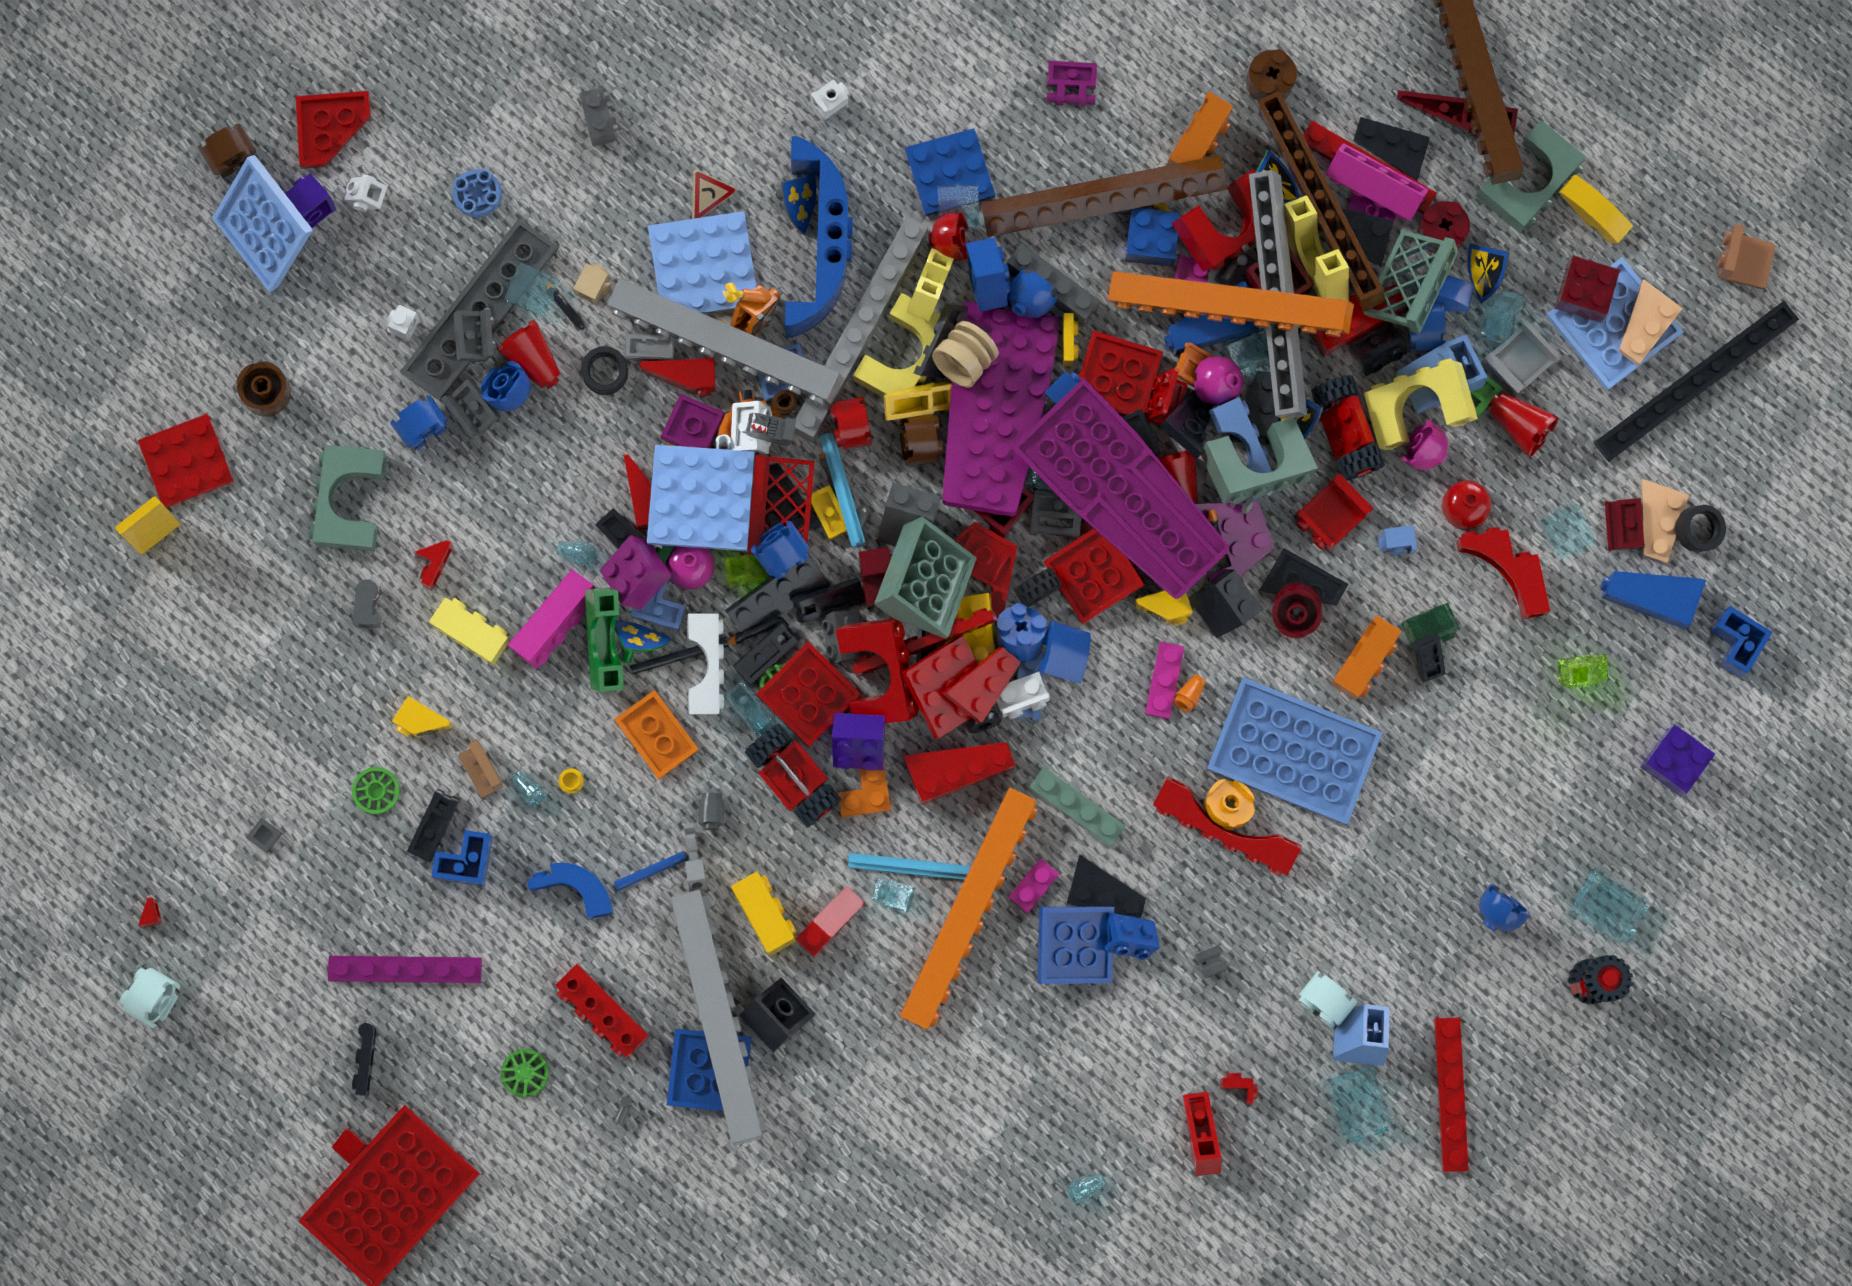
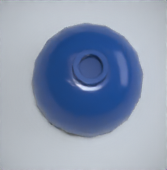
M1021 270L1009 284L1008 299L1012 310L1018 316L1026 318L1042 317L1056 304L1057 295L1053 298L1051 293L1053 287L1042 276L1033 271L1030 274L1024 273L1025 270Z
M507 361L504 362L506 366L500 369L497 367L491 369L481 384V389L483 390L482 398L500 411H512L522 406L531 390L530 379L525 370L516 362Z
M1490 884L1479 902L1480 913L1485 918L1483 924L1494 932L1497 929L1503 932H1511L1520 928L1531 914L1526 913L1527 909L1511 895L1509 897L1504 893L1499 894L1497 891L1500 887Z

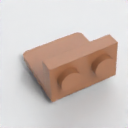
M1735 224L1730 231L1725 232L1722 243L1725 247L1718 259L1717 267H1719L1717 278L1763 289L1767 285L1775 245L1768 241L1743 235L1745 226Z

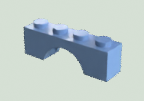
M1240 397L1208 411L1218 433L1234 435L1244 444L1248 456L1246 465L1248 469L1257 473L1275 471L1274 468H1270L1267 461L1270 459L1265 446H1261L1257 437L1260 435L1254 423L1251 424L1247 416L1250 412L1245 401H1241Z

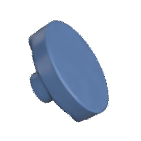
M475 169L467 171L455 179L453 199L455 205L463 214L469 217L481 218L490 215L498 208L502 199V190L499 181L490 171Z

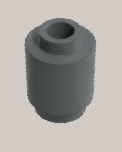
M703 793L702 799L699 800V825L703 826L704 830L716 831L719 829V826L724 825V800H722V794Z

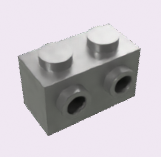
M603 87L580 92L579 95L592 146L616 141L614 132L619 130L616 118H610L609 109H613L610 95H604Z

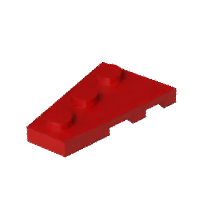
M998 647L978 663L976 668L963 675L951 688H947L942 694L974 721L982 723L1021 662L1004 647Z

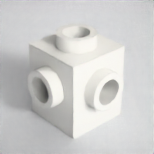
M369 175L353 177L347 185V193L344 200L353 204L352 207L361 212L380 209L387 186Z

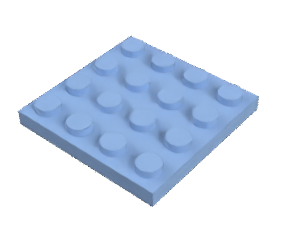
M255 155L247 157L212 217L268 292L278 288L313 231Z
M744 211L648 226L658 295L702 314L735 310L737 302L741 299L739 298L733 303L728 302L722 291H727L725 284L734 283L738 291L756 288Z
M1623 257L1610 266L1620 269L1608 315L1601 323L1557 309H1552L1545 316L1606 391L1684 332L1673 320L1638 366L1618 352L1642 282Z
M655 445L647 544L747 551L755 452Z

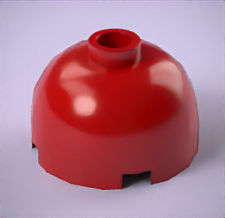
M963 212L942 215L934 223L932 232L928 234L929 245L933 246L941 254L954 258L953 261L967 259L964 229H969Z
M1465 480L1457 482L1448 488L1442 498L1441 508L1449 524L1457 529L1470 530L1477 528L1486 521L1490 515L1492 502L1490 494L1484 486L1475 481Z

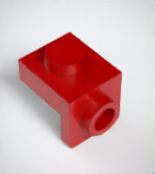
M1226 1073V1078L1220 1079V1089H1246V1105H1252L1253 1099H1257L1258 1086L1253 1084V1078H1242V1073Z

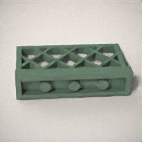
M1402 230L1378 279L1382 287L1384 283L1395 279L1398 287L1384 292L1388 307L1380 311L1370 308L1363 312L1364 315L1409 327L1411 332L1420 334L1458 254L1455 240L1445 237L1444 241ZM1405 239L1415 241L1417 244L1416 247L1404 251L1402 248ZM1431 246L1438 247L1436 254L1426 257L1424 249ZM1421 252L1423 259L1410 265L1407 257ZM1404 259L1407 266L1394 272L1393 264ZM1427 265V274L1417 278L1413 270ZM1411 272L1414 279L1400 285L1397 277ZM1417 285L1418 293L1407 298L1404 290ZM1401 292L1404 300L1390 305L1388 297ZM1406 305L1408 306L1409 311L1406 318L1395 315V310Z

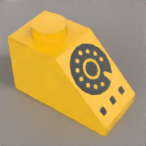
M1161 591L1138 598L1134 603L1137 609L1166 624L1173 622L1174 626L1188 622L1187 618L1191 617L1193 613L1186 593L1179 599H1174L1166 591Z
M407 696L392 720L397 726L395 730L407 738L410 734L414 737H420L449 730L453 726L451 721Z

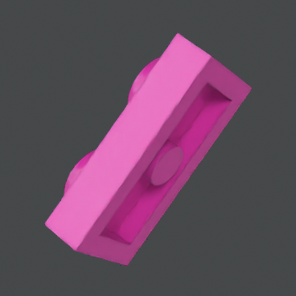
M1040 858L1008 898L1028 913L1060 874Z

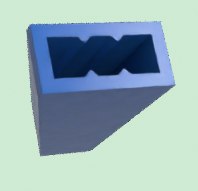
M1244 281L1237 284L1236 287L1247 288V285ZM1199 315L1198 319L1185 317L1170 326L1164 340L1167 350H1172L1173 355L1176 356L1184 353L1186 349L1185 343H1193L1199 348H1204L1257 333L1260 327L1254 326V322L1246 321L1245 325L1231 323V319L1222 318V322L1208 320V316Z
M1614 571L1609 577L1605 576L1601 583L1600 590L1604 591L1601 598L1685 630L1692 623L1706 580L1701 578Z

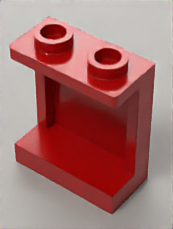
M1338 473L1322 491L1296 512L1294 516L1296 519L1295 524L1301 531H1308L1314 537L1312 541L1320 550L1325 549L1329 552L1371 513L1373 507Z

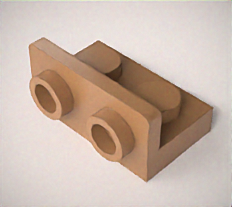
M476 739L468 744L470 748L460 753L458 757L480 797L485 798L504 786L484 749Z

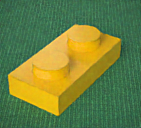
M1064 313L1062 319L1063 366H1073L1074 359H1078V345H1074V336H1078V321H1074L1073 313Z
M830 485L812 493L811 505L829 541L847 533L839 502Z

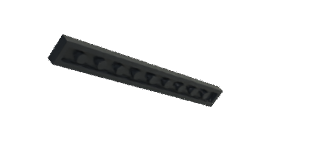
M1785 301L1781 302L1593 444L1608 462L1612 461L1795 324L1799 318Z

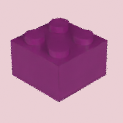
M631 535L599 570L610 588L618 590L620 604L640 611L672 576L654 547L647 544L646 540Z

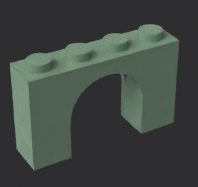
M1542 120L1526 136L1522 145L1545 164L1549 174L1547 187L1539 192L1525 193L1515 189L1508 182L1492 185L1489 178L1476 194L1482 202L1519 233L1524 228L1529 230L1538 220L1535 215L1540 210L1544 213L1553 203L1551 197L1555 193L1560 195L1559 191L1565 186L1567 179L1570 176L1578 175L1584 168L1581 164L1586 157Z
M1295 418L1273 423L1266 433V437L1277 459V469L1270 473H1257L1244 466L1229 436L1206 442L1201 456L1223 505L1231 502L1238 504L1248 497L1255 496V498L1266 495L1269 491H1283L1290 487V485L1297 483L1304 485L1312 480L1318 468Z
M325 445L324 452H320L319 467H322L321 476H317L316 491H319L318 500L313 502V515H316L315 524H311L309 537L315 546L375 552L378 533L377 525L371 522L350 521L340 518L333 511L332 496L337 486L349 478L362 477L384 480L387 454L384 450Z

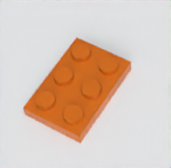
M655 690L614 719L658 780L699 751L698 747Z

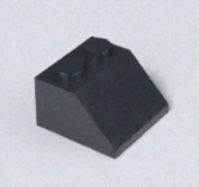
M1225 569L1188 598L1216 638L1244 625L1263 610L1237 572L1232 569Z
M781 977L758 995L739 1016L774 1053L816 1014Z

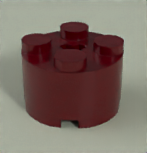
M1440 201L1432 204L1424 212L1418 224L1417 234L1444 241L1445 237L1454 239L1458 250L1469 234L1470 220L1466 211L1458 202ZM1431 246L1426 248V250L1436 254L1438 247Z
M1294 583L1285 585L1278 591L1272 604V618L1277 629L1283 635L1290 638H1302L1316 631L1322 620V602L1319 594L1305 584ZM1300 607L1301 611L1297 615L1293 614V609Z

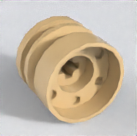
M961 321L949 333L948 339L943 340L933 351L932 358L938 369L947 378L962 387L969 388L982 376L983 370L989 368L991 362L995 361L999 352L996 344L986 332L970 322Z

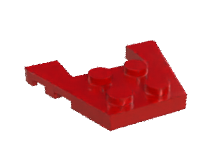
M974 522L956 537L954 541L977 558L971 576L994 588L991 593L992 611L995 612L998 619L999 615L1005 610L1018 546L979 523Z

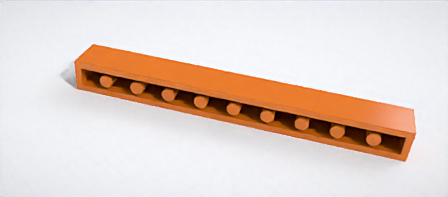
M1116 271L1112 273L1108 300L1114 303L1115 308L1129 310L1130 306L1138 307V311L1152 313L1153 309L1161 310V314L1175 316L1176 312L1184 313V317L1198 319L1199 315L1208 316V320L1222 322V318L1231 319V323L1245 325L1246 321L1254 322V326L1269 328V324L1278 325V329L1292 331L1293 327L1302 328V332L1316 334L1317 330L1326 331L1325 335L1340 337L1341 333L1349 334L1354 304L1348 300Z
M1008 788L899 1017L928 1030L929 1026H935L940 1016V1013L936 1011L940 1003H946L951 993V990L947 989L951 979L956 981L962 970V967L958 966L962 956L967 958L973 947V944L969 943L973 933L978 935L984 921L980 920L984 911L989 913L995 899L991 897L995 888L1000 890L1006 876L1002 872L1005 866L1010 867L1017 853L1013 852L1016 843L1021 844L1025 838L1027 830L1023 828L1027 820L1032 821L1038 810L1034 806L1037 800L1015 789Z

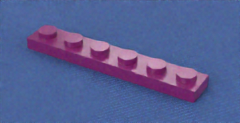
M329 956L328 981L481 983L482 957Z

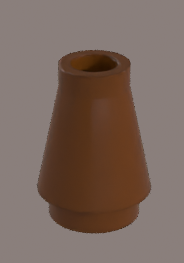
M781 390L774 395L772 405L781 415H789L795 409L797 399L790 391ZM782 404L789 405L788 407H781Z

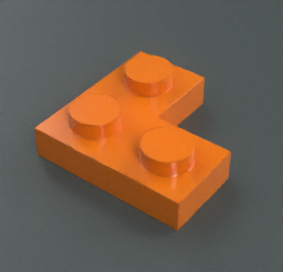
M884 765L883 770L869 771L859 769L862 789L838 793L841 798L839 802L841 818L891 811Z

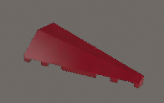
M1398 90L1397 100L1473 134L1471 129L1472 117L1465 110V98ZM1505 107L1513 135H1515L1518 108Z

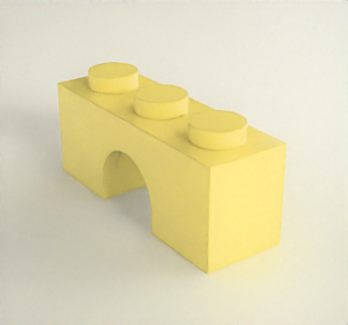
M931 249L906 312L918 318L930 320L954 258L947 257L936 249Z

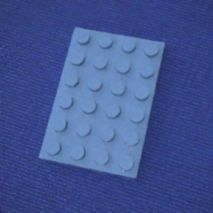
M1243 677L1206 770L1232 781H1239L1247 787L1347 826L1383 732Z

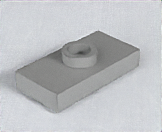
M626 334L625 360H674L675 337L670 336L667 339L660 335Z

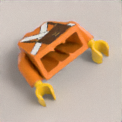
M734 283L725 284L727 291H722L728 302L733 303L741 298L736 304L730 326L756 337L772 320L777 303L781 298L780 293L774 288L767 290L760 285L753 290L742 289L738 291Z

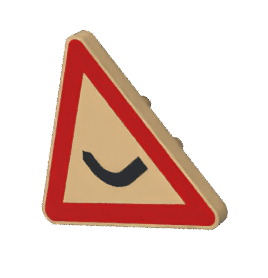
M697 169L694 170L692 219L704 217L736 192V188Z

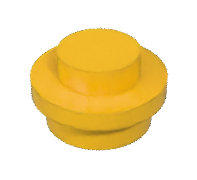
M569 768L560 774L558 783L564 792L573 794L581 790L584 778L578 770Z

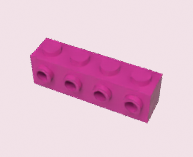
M1344 143L1338 149L1325 174L1335 184H1343L1351 188L1354 194L1361 197L1365 196L1371 199L1376 206L1387 208L1393 211L1396 217L1403 220L1408 219L1409 221L1416 214L1429 190Z
M571 569L508 644L509 648L514 654L537 670L540 665L546 663L554 648L562 644L570 629L581 621L582 615L586 612L585 589H596L595 586Z

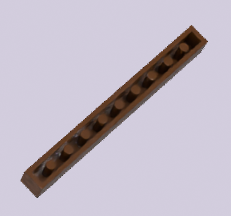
M1433 0L1435 8H1439L1440 26L1442 29L1445 28L1447 34L1445 36L1447 49H1451L1453 54L1451 58L1454 71L1457 70L1459 74V89L1461 92L1464 91L1466 97L1464 99L1465 110L1472 117L1471 129L1473 134H1477L1479 140L1477 141L1478 153L1480 156L1483 155L1485 160L1483 164L1486 177H1490L1492 185L1518 180L1521 178L1524 167L1473 0Z
M1280 91L1258 100L1259 113L1302 196L1307 195L1317 212V225L1331 252L1339 249L1349 267V286L1362 311L1364 312L1385 302L1384 290Z
M1220 155L982 202L981 208L988 238L1227 190L1225 168Z

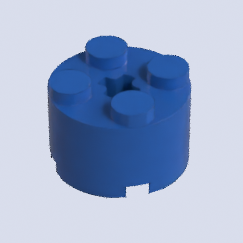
M1434 303L1420 334L1410 331L1408 337L1409 349L1428 351L1434 350L1446 343V340H1443V335L1446 333L1443 303Z
M431 395L426 396L428 401L423 402L419 399L397 414L400 418L397 422L394 419L390 422V425L405 446L413 448L415 451L427 444L426 438L432 434L438 437L448 429L446 427L448 419Z
M787 521V526L780 523L769 529L759 538L761 541L759 546L757 547L754 544L751 548V552L765 571L776 579L785 576L788 573V569L795 564L801 565L809 558L807 555L809 545L791 521Z
M1016 603L1012 607L1007 608L999 615L996 624V649L1004 647L1016 659L1026 661V663L1035 660L1043 649L1042 643L1046 634V619L1038 611L1022 603Z

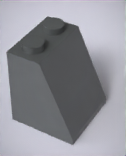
M893 482L885 505L878 541L896 546L903 526L922 516L934 525L939 511L941 496Z

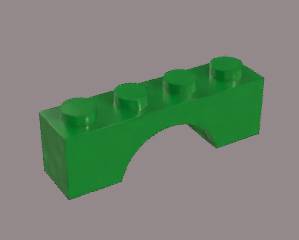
M609 587L585 589L591 689L598 692L624 690L623 667L618 658L615 645V623L619 616L618 590Z

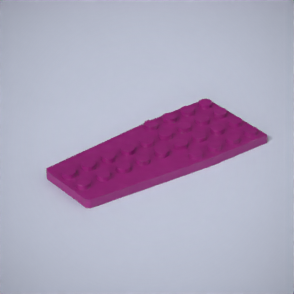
M965 301L964 306L969 307L966 322H970L986 332L996 344L999 354L995 361L991 362L989 368L983 370L982 376L972 387L966 388L952 382L942 503L946 506L1012 517L1017 513L1029 467L1012 449V446L1042 417L1047 398L1045 392L1049 389L1061 317L1045 314L1039 318H1026L1018 316L1012 309L1002 310L996 308L979 312L977 303Z
M1084 378L1012 446V449L1065 504L1174 599H1179L1229 551V545L1135 430Z

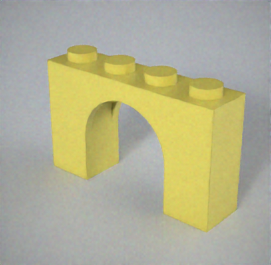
M1306 195L1284 204L1288 245L1312 280L1313 288L1318 297L1349 301V267L1339 249L1324 254L1318 236L1317 212L1308 196Z
M901 293L889 313V319L913 332L919 338L924 351L926 345L930 346L935 336L933 329L940 314L933 311L930 320L927 321L906 312L912 298ZM922 352L919 360L906 369L889 368L865 355L853 374V381L883 398L884 395L915 387L919 383L924 384L928 376L916 375L914 370L916 366L921 367L926 355Z
M1445 359L1438 362L1437 367L1431 369L1430 367L1420 368L1412 376L1401 375L1395 377L1392 383L1373 385L1370 391L1364 393L1379 449L1391 450L1410 443L1403 419V407L1409 395L1420 388L1429 387L1438 395L1447 425L1457 427L1478 419L1462 363L1452 359Z

